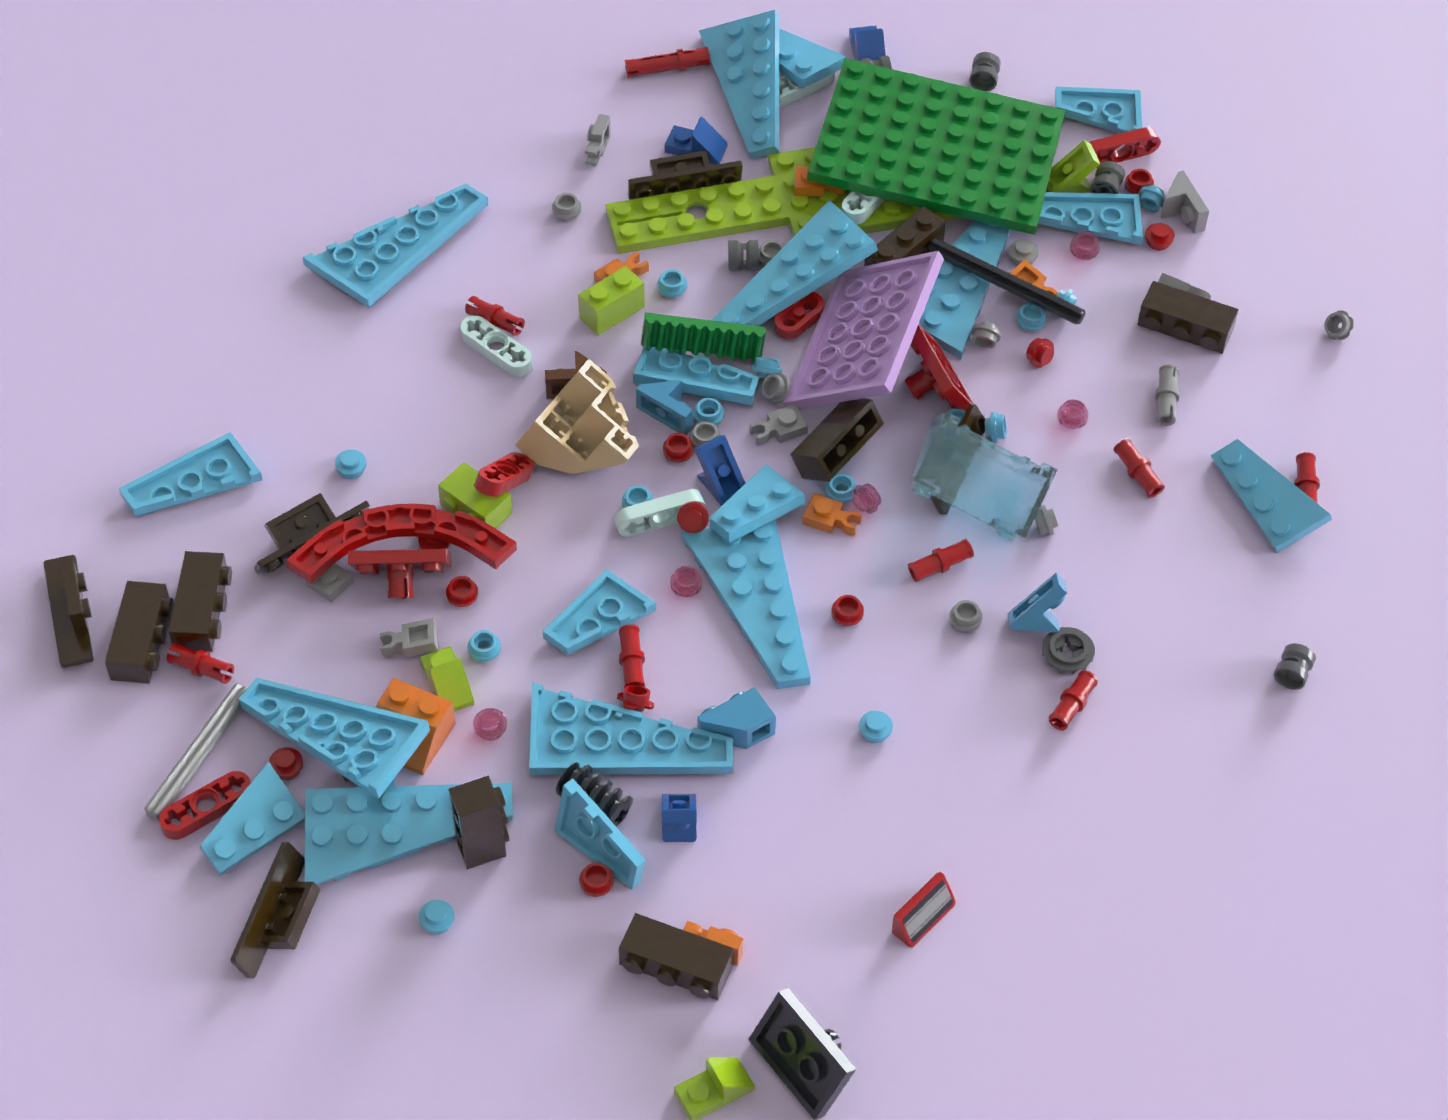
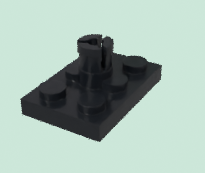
M789 988L777 993L748 1039L814 1120L826 1115L856 1071L854 1065L841 1051V1043L835 1044L833 1040L839 1038L837 1033L831 1029L823 1030Z

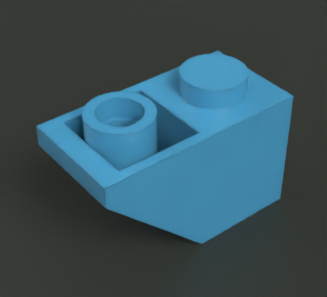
M754 687L746 692L734 694L728 701L717 707L711 706L705 709L701 715L697 716V728L732 737L733 746L747 749L775 734L776 715Z

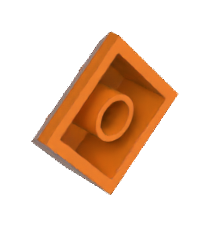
M393 678L377 702L376 708L428 721L430 732L403 766L424 775L456 724L453 702Z

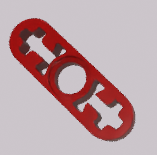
M1144 127L1096 139L1089 143L1092 145L1100 163L1105 161L1119 163L1155 152L1159 148L1161 140L1152 127ZM1125 145L1121 149L1115 151L1118 147Z
M509 453L481 468L474 482V487L484 495L498 497L529 480L535 467V462L525 454Z
M231 771L164 808L159 815V823L163 834L169 839L179 840L224 816L251 784L249 776L242 771ZM236 784L238 787H242V790L236 792L234 789L231 790V786ZM219 792L225 797V801L221 802ZM204 799H212L216 802L215 806L209 811L197 809L198 803ZM188 809H191L194 818L191 819L190 814L187 813ZM176 818L178 821H181V824L175 826L170 820Z

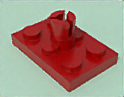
M918 324L910 346L917 355L921 354L923 361L920 362L922 368L911 377L909 376L905 379L907 387L917 400L930 390L935 389L943 400L946 398L952 409H962L966 412L969 404H974L941 346Z
M447 549L347 551L348 565L356 569V572H360V575L379 574V569H387L388 599L414 598L413 568H422L424 573H444V567H451V554Z

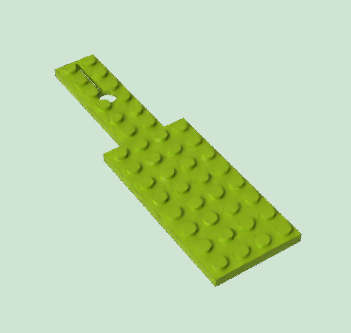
M811 147L769 154L768 165L772 176L605 204L617 253L622 254L789 225L794 237L829 200L841 210L843 200L852 191L844 189V194L824 191L823 197L794 196L796 166L810 167L816 148ZM886 199L865 222L857 226L866 234L896 229L917 212L920 207ZM692 206H702L707 209L706 216L701 219H695L692 214L686 213V211ZM930 210L944 220L961 218Z

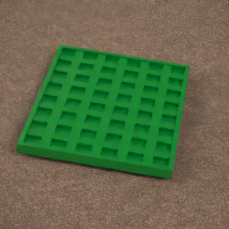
M845 58L808 170L807 180L920 208L924 206L929 210L1035 235L1066 110Z

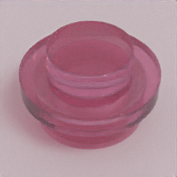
M1079 233L1070 243V251L1076 258L1089 260L1095 258L1099 253V242L1096 236L1091 233Z
M1067 400L1059 407L1057 419L1064 427L1078 429L1087 423L1088 411L1081 401Z
M871 484L857 485L853 489L852 500L857 509L869 514L877 511L878 505L881 504V497Z
M682 566L672 574L670 587L678 596L691 597L700 592L702 577L695 568Z
M494 708L481 710L474 718V730L484 740H497L507 728L506 716L503 712Z

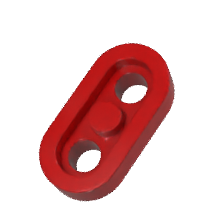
M811 292L776 314L774 317V330L776 334L785 339H793L800 336L820 318L824 309L823 298L818 293Z

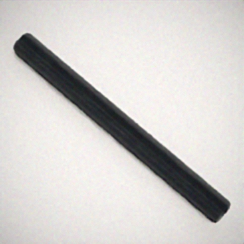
M933 238L928 245V253L939 251L944 261L1073 324H1081L1085 317L1086 311L938 238Z

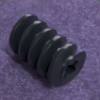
M578 762L572 763L560 777L556 786V793L561 797L563 785L573 778L617 827L628 814L633 798L626 796L620 801L623 790L616 788L610 793L613 787V783L610 780L600 785L603 778L601 773L597 772L591 776L593 768L589 764L579 770L580 764Z

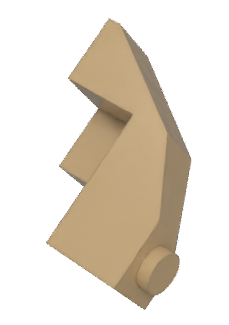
M588 359L518 440L515 446L539 466L569 474H577L625 464L638 448V443L635 436L629 435L626 424L629 420L622 403L616 402L613 391L616 387L612 378Z

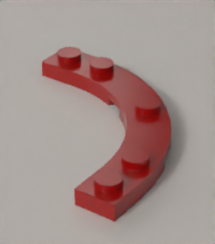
M416 503L394 504L363 510L361 516L342 522L340 519L309 539L286 559L288 569L312 584L334 563L347 555V551H353L379 540L414 536L438 539L451 543L473 554L492 568L497 569L517 550V543L493 526L461 511H457L454 514L436 510V505Z

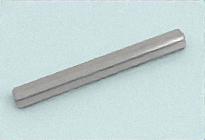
M235 684L145 806L144 810L148 817L159 821V815L162 810L173 804L241 710L239 698L247 690L245 686Z

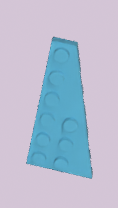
M771 10L699 30L705 47H708L710 60L749 154L753 159L768 156L769 154L779 153L778 13L776 10Z
M463 184L435 197V202L422 208L417 205L408 209L409 214L397 219L393 216L355 233L353 239L340 245L337 242L326 246L327 251L315 256L310 253L302 257L303 264L369 308L487 207L488 197L468 184Z
M829 200L712 321L759 326L877 252L876 243Z
M974 221L952 246L998 267L999 259L1005 249L1012 229ZM946 261L942 263L919 324L938 342L943 350L960 360L963 357L965 346L971 336L972 327L979 316L991 283Z
M776 519L730 543L712 528H706L699 533L681 532V539L685 546L690 548L695 556L696 563L700 569L703 568L710 579V585L732 619L739 624L744 638L748 643H751L757 652L760 663L777 689L810 685L809 668Z
M256 678L239 698L241 709L378 799L430 732L427 720Z
M532 682L530 775H562L572 763L576 762L580 764L579 770L589 764L593 768L591 775L597 772L602 775L733 774L732 737L695 727L686 729L675 726L673 721L660 718L657 721L643 717V713L594 699L589 702L574 698L572 693L562 690L556 693L544 689L543 685Z
M492 783L494 788L499 786L506 803V806L503 808L507 821L513 820L512 783ZM461 784L388 786L379 799L361 787L305 789V882H314L316 885L334 879L338 881L348 877V874L365 868L372 869L421 852L423 848L439 843L441 845L452 841V838H455L448 789Z

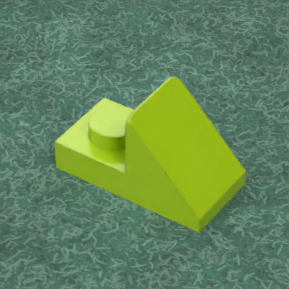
M1083 140L1051 168L1047 185L1048 192L1085 193L1090 191L1091 186L1086 176L1100 165V162L1089 142Z
M451 646L420 657L421 666L434 695L453 702L454 711L475 704L463 663L460 658H456Z
M709 1057L706 1059L705 1071L674 1086V1094L690 1120H697L755 1090L754 1083L738 1057Z

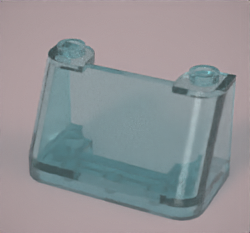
M948 412L934 415L927 429L909 481L914 486L912 491L928 499L932 495L996 528V535L1013 542L1014 538H1026L1058 469L1046 463H1042L1039 466L1031 462L1030 458L1026 456L1020 457L970 431V427L965 424L958 426L960 418Z

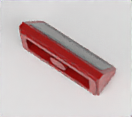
M937 872L894 914L892 934L908 947H914L955 906L954 895L942 872Z

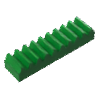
M645 312L641 346L645 350L655 347L659 352L663 348L667 349L669 353L679 350L684 355L687 351H690L693 356H697L699 353H703L705 357L715 354L718 359H721L723 356H727L729 360L739 357L743 362L749 358L755 363L756 357H762L766 329L762 326Z

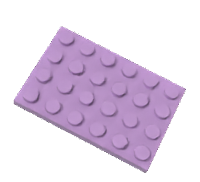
M934 251L849 269L838 275L784 404L786 406L795 405L798 409L891 393L944 261L940 252Z

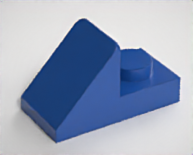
M876 25L849 28V39L855 60L859 61L860 58L877 60L879 56H886L883 29H877Z
M703 117L699 118L694 130L674 125L664 144L665 153L672 155L706 150L709 163L712 165L720 164L728 147V142Z
M719 435L694 448L704 471L697 475L698 479L721 506L745 484L725 435Z
M662 794V840L664 842L696 841V794Z

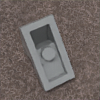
M1183 170L1177 173L1164 199L1161 218L1181 214L1183 221L1189 224L1195 234L1205 231L1209 209Z

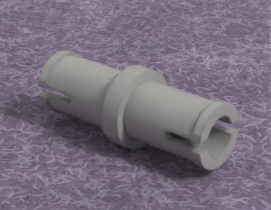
M1170 364L1159 368V387L1155 391V399L1158 401L1156 422L1158 424L1161 422L1163 426H1169L1176 422V402L1179 401L1180 391L1177 389L1179 369L1175 367L1173 372L1174 365Z

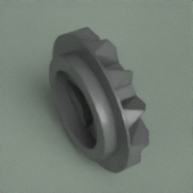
M1061 627L1059 632L1048 633L1043 641L1042 656H1045L1047 665H1053L1059 673L1064 670L1070 671L1073 675L1077 670H1086L1087 666L1093 662L1095 654L1094 643L1085 632L1079 629ZM1065 643L1069 650L1073 652L1072 658L1067 657V654L1063 652Z

